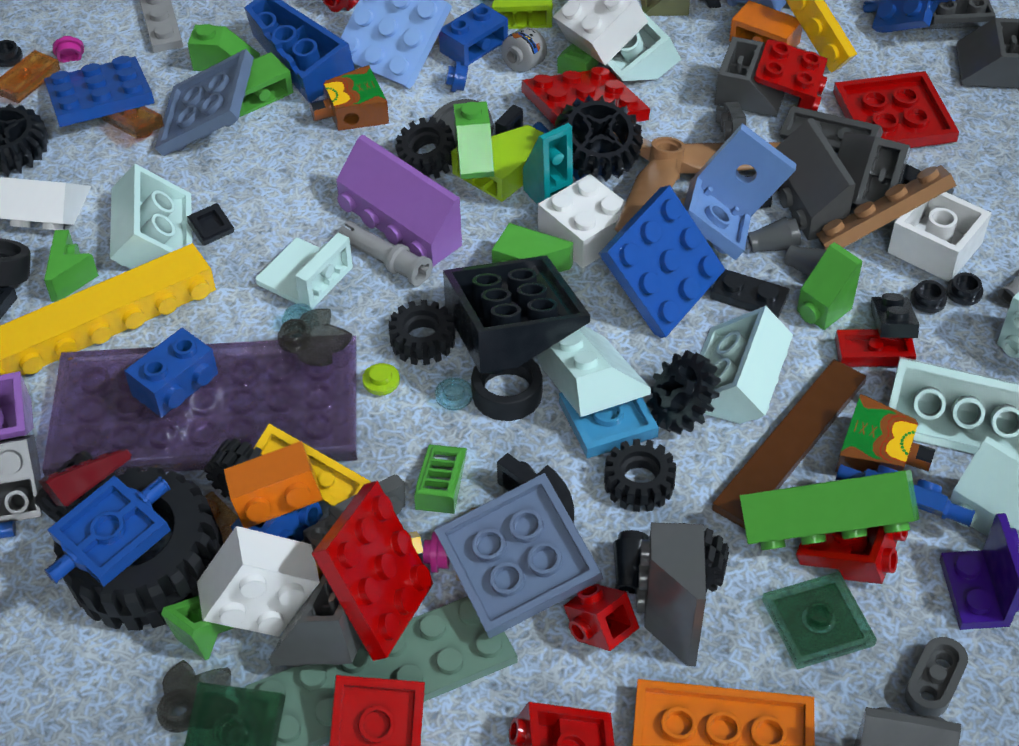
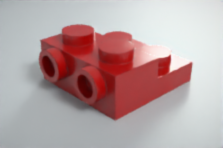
M883 526L867 528L868 536L843 539L842 532L825 534V542L805 545L800 543L796 556L800 565L839 569L843 580L883 584L886 573H894L897 568L898 554L895 549L897 541H905L909 530L884 533Z
M528 702L517 718H513L509 728V742L514 746H615L612 718L609 712Z

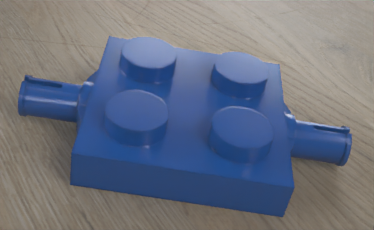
M872 0L864 2L863 11L865 13L876 12L872 28L877 32L887 33L930 27L933 13L938 5L942 2L956 0Z
M841 464L835 480L897 472V470L879 465L877 471L867 468L866 471L862 472ZM918 479L917 485H914L918 509L941 516V519L945 520L947 518L970 527L975 510L951 503L952 501L948 500V496L941 494L942 486Z
M115 475L47 529L52 539L62 547L64 552L62 557L44 570L47 576L57 584L59 580L77 567L88 572L103 587L106 586L171 531L167 522L152 507L156 500L171 490L168 483L161 476H158L156 480L140 492L127 487Z

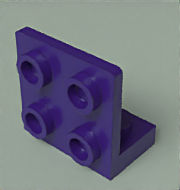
M1006 513L995 515L983 550L941 553L939 560L960 630L1010 627L1016 612H1019V538L1016 529L1010 528Z

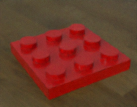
M593 67L589 71L582 72L565 71L563 74L553 76L541 74L531 79L522 80L521 92L554 126L557 116L562 114L566 104L572 106L576 98L584 102L588 95L594 101H598L602 95L605 102L608 103L616 99L617 107L627 106V115H636L637 122L649 120L650 108L612 74L609 69L604 67Z
M926 71L835 82L833 94L845 118L881 125L884 131L881 137L883 139L906 144L910 148L957 142L959 130Z
M374 481L362 486L312 552L314 559L373 661L389 656L434 584L428 568L422 563L412 545L409 533L404 530L395 514L391 500L385 495L379 482Z

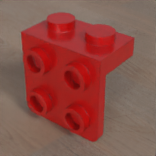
M770 39L766 41L754 80L759 84L800 97L797 107L817 111L822 98L820 96L827 81V77H824L823 73L828 58L819 56L814 52L790 46L782 41Z

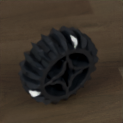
M588 95L584 102L576 98L572 106L566 104L562 114H559L556 118L553 129L567 123L572 126L573 169L578 170L579 178L584 174H591L596 179L597 176H601L607 182L612 174L619 179L623 171L629 172L640 156V149L643 145V137L641 136L642 125L636 124V115H627V106L617 107L616 99L608 103L605 102L603 95L598 101H594L590 95Z
M11 103L6 107H0V172H3L7 177L10 175V170L16 169V171L22 173V166L24 165L33 168V161L42 160V152H47V143H49L47 139L48 133L40 115H36L33 109L26 110L23 105L14 108Z

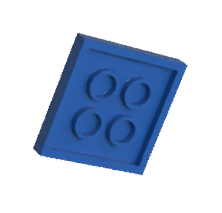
M120 56L109 63L101 65L97 63L87 64L81 70L73 72L59 71L53 73L48 78H44L59 127L155 103L152 91L136 56Z
M670 185L660 187L598 253L654 335L660 338L667 337L725 271L719 258Z

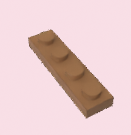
M942 165L928 167L922 170L913 181L905 185L898 184L886 191L884 197L875 202L869 201L855 208L854 213L848 217L828 222L822 228V231L816 235L824 249H827L834 242L844 248L957 185L951 173Z

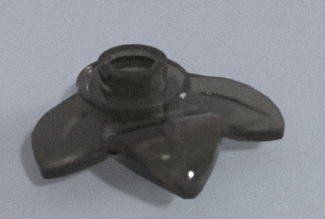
M313 309L305 312L300 319H290L283 323L277 338L281 349L289 353H296L300 361L305 364L320 367L332 364V353L343 350L351 342L352 333L330 325V309Z
M185 660L172 667L163 679L164 696L161 698L156 712L162 728L173 733L185 732L192 727L212 730L233 720L239 713L240 707L234 701L226 698L232 681L230 668H218L195 675L193 668ZM184 707L187 709L180 716H172L173 711L177 708Z

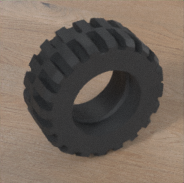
M140 467L128 468L126 473L118 476L116 472L111 473L105 478L104 482L97 486L95 485L80 500L77 499L67 508L68 512L114 475L127 487L140 492L156 480L158 476H161L168 483L171 490L156 500L152 507L167 522L170 530L173 532L167 545L156 556L142 564L127 567L104 587L88 572L77 567L65 575L63 579L86 614L95 621L102 619L105 626L120 629L122 623H124L127 630L131 631L143 630V625L151 624L152 628L166 625L161 615L163 607L199 596L197 581L224 544L221 531L206 497L202 495L200 488L193 481L186 480L184 475L175 471H169L166 475L163 468L148 467L147 471H141ZM54 541V553L57 556L55 561H57L64 555L62 547Z

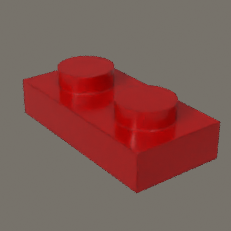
M877 329L836 331L835 344L838 361L849 367L897 366L899 357L916 360L912 338H881Z

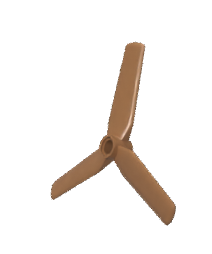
M658 137L651 142L643 138L640 156L647 159L649 163L637 175L614 230L618 233L660 187L668 185L673 187L681 174L697 173L724 143L684 144L682 141L672 137ZM781 142L768 143L776 148ZM745 164L739 166L737 170H755V168Z

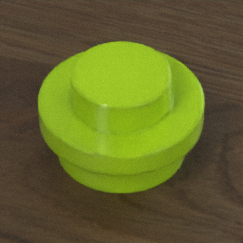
M374 364L364 371L362 376L363 386L374 395L383 396L390 394L400 383L399 372L390 364Z

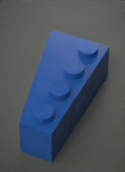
M253 0L244 7L253 36L267 53L272 52L290 70L293 85L308 103L324 95L323 84L326 80L355 70L349 43L284 1Z

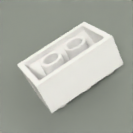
M0 177V219H10V226L31 228V221L42 222V229L63 230L64 224H75L91 186Z

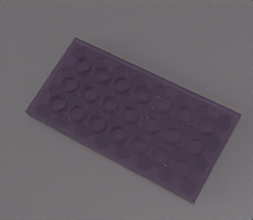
M356 336L206 344L213 349L218 374L207 385L199 388L186 398L180 406L172 409L162 418L131 395L124 372L125 369L155 347L61 352L42 468L44 476L55 473L64 466L65 462L69 459L71 460L74 455L83 450H86L93 457H97L112 450L128 449L132 455L131 459L114 471L117 475L124 474L126 469L140 467L141 471H147L148 467L163 468L165 472L204 470L206 464L225 440L239 439L241 444L246 441L251 444L253 449L269 423L336 462L357 461Z

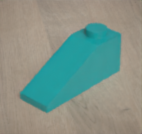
M569 123L540 135L523 166L524 191L537 205L573 184L572 126Z

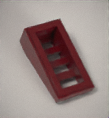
M128 449L112 450L45 476L38 482L56 506L67 507L129 461L132 455Z

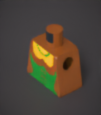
M369 65L326 80L323 84L325 99L309 103L314 121L332 117L338 131L389 124L387 100Z
M860 394L835 472H838L841 464L862 472L866 471L867 468L877 471L879 465L903 471L905 464L929 471L935 449L913 442L918 426L916 419Z

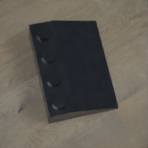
M547 255L443 270L445 307L448 308V314L452 313L455 328L480 373L499 374L504 372L505 369L518 368L590 323V314Z

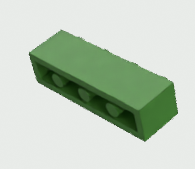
M911 469L740 495L747 543H760L761 550L786 547L785 539L798 537L801 538L802 545L825 542V534L842 532L843 539L868 536L867 528L883 526L884 533L910 530L909 522L920 519Z

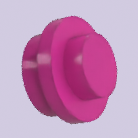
M63 36L52 45L54 55L62 63L79 61L84 53L83 42L72 36Z
M433 531L431 540H424L423 563L430 564L432 573H438L439 569H449L450 560L436 532Z

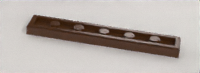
M834 359L713 502L712 510L745 529L740 495L779 489L865 384L867 376Z

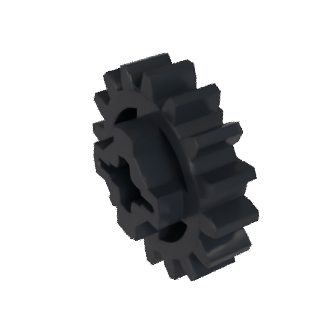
M685 350L683 356L677 353L673 354L671 364L665 361L662 363L663 372L661 375L654 373L653 378L656 382L654 386L650 387L653 398L646 402L647 407L653 409L651 414L655 421H657L658 427L681 435L683 429L692 432L695 421L700 424L705 423L703 414L705 411L713 412L714 407L710 403L712 399L718 398L720 393L714 391V387L721 382V378L714 375L718 369L717 366L711 364L710 359L696 352L694 354Z

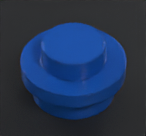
M455 61L454 67L448 66L445 84L451 85L450 92H456V90L464 91L468 66L461 65V61Z

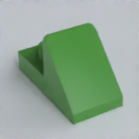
M55 230L44 278L51 302L67 297L99 276L93 255L89 253L80 254L78 244H73L69 230Z
M199 596L163 607L161 613L175 638L204 660L210 658L217 635L234 628L203 621Z

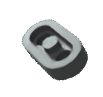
M937 637L926 644L905 690L907 705L918 715L940 716L947 710L968 664V654L959 642L948 637ZM936 660H946L950 667L944 668L938 665ZM928 692L933 695L935 700H926L920 696V693Z

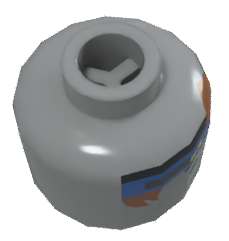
M526 27L515 31L504 39L501 46V54L509 68L518 72H526L544 61L547 54V45L545 39L537 30Z

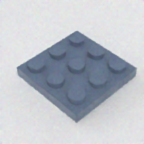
M247 49L173 86L155 144V149L162 156L175 150L181 151L189 143L199 138L205 139L212 132L224 126L229 127L239 119L254 59Z
M545 473L434 530L489 639L603 580L598 565Z

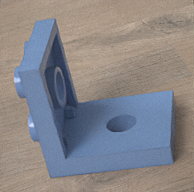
M742 123L690 180L684 207L703 236L712 243L713 247L720 253L728 254L736 260L745 251L751 217L796 171L797 164ZM745 164L751 165L755 168L756 173L753 176L745 177L738 172L737 168Z

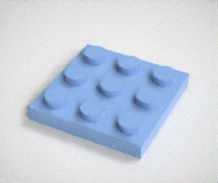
M359 0L343 31L341 39L349 43L354 65L360 68L369 65L374 74L410 89L414 85L452 6L444 0Z

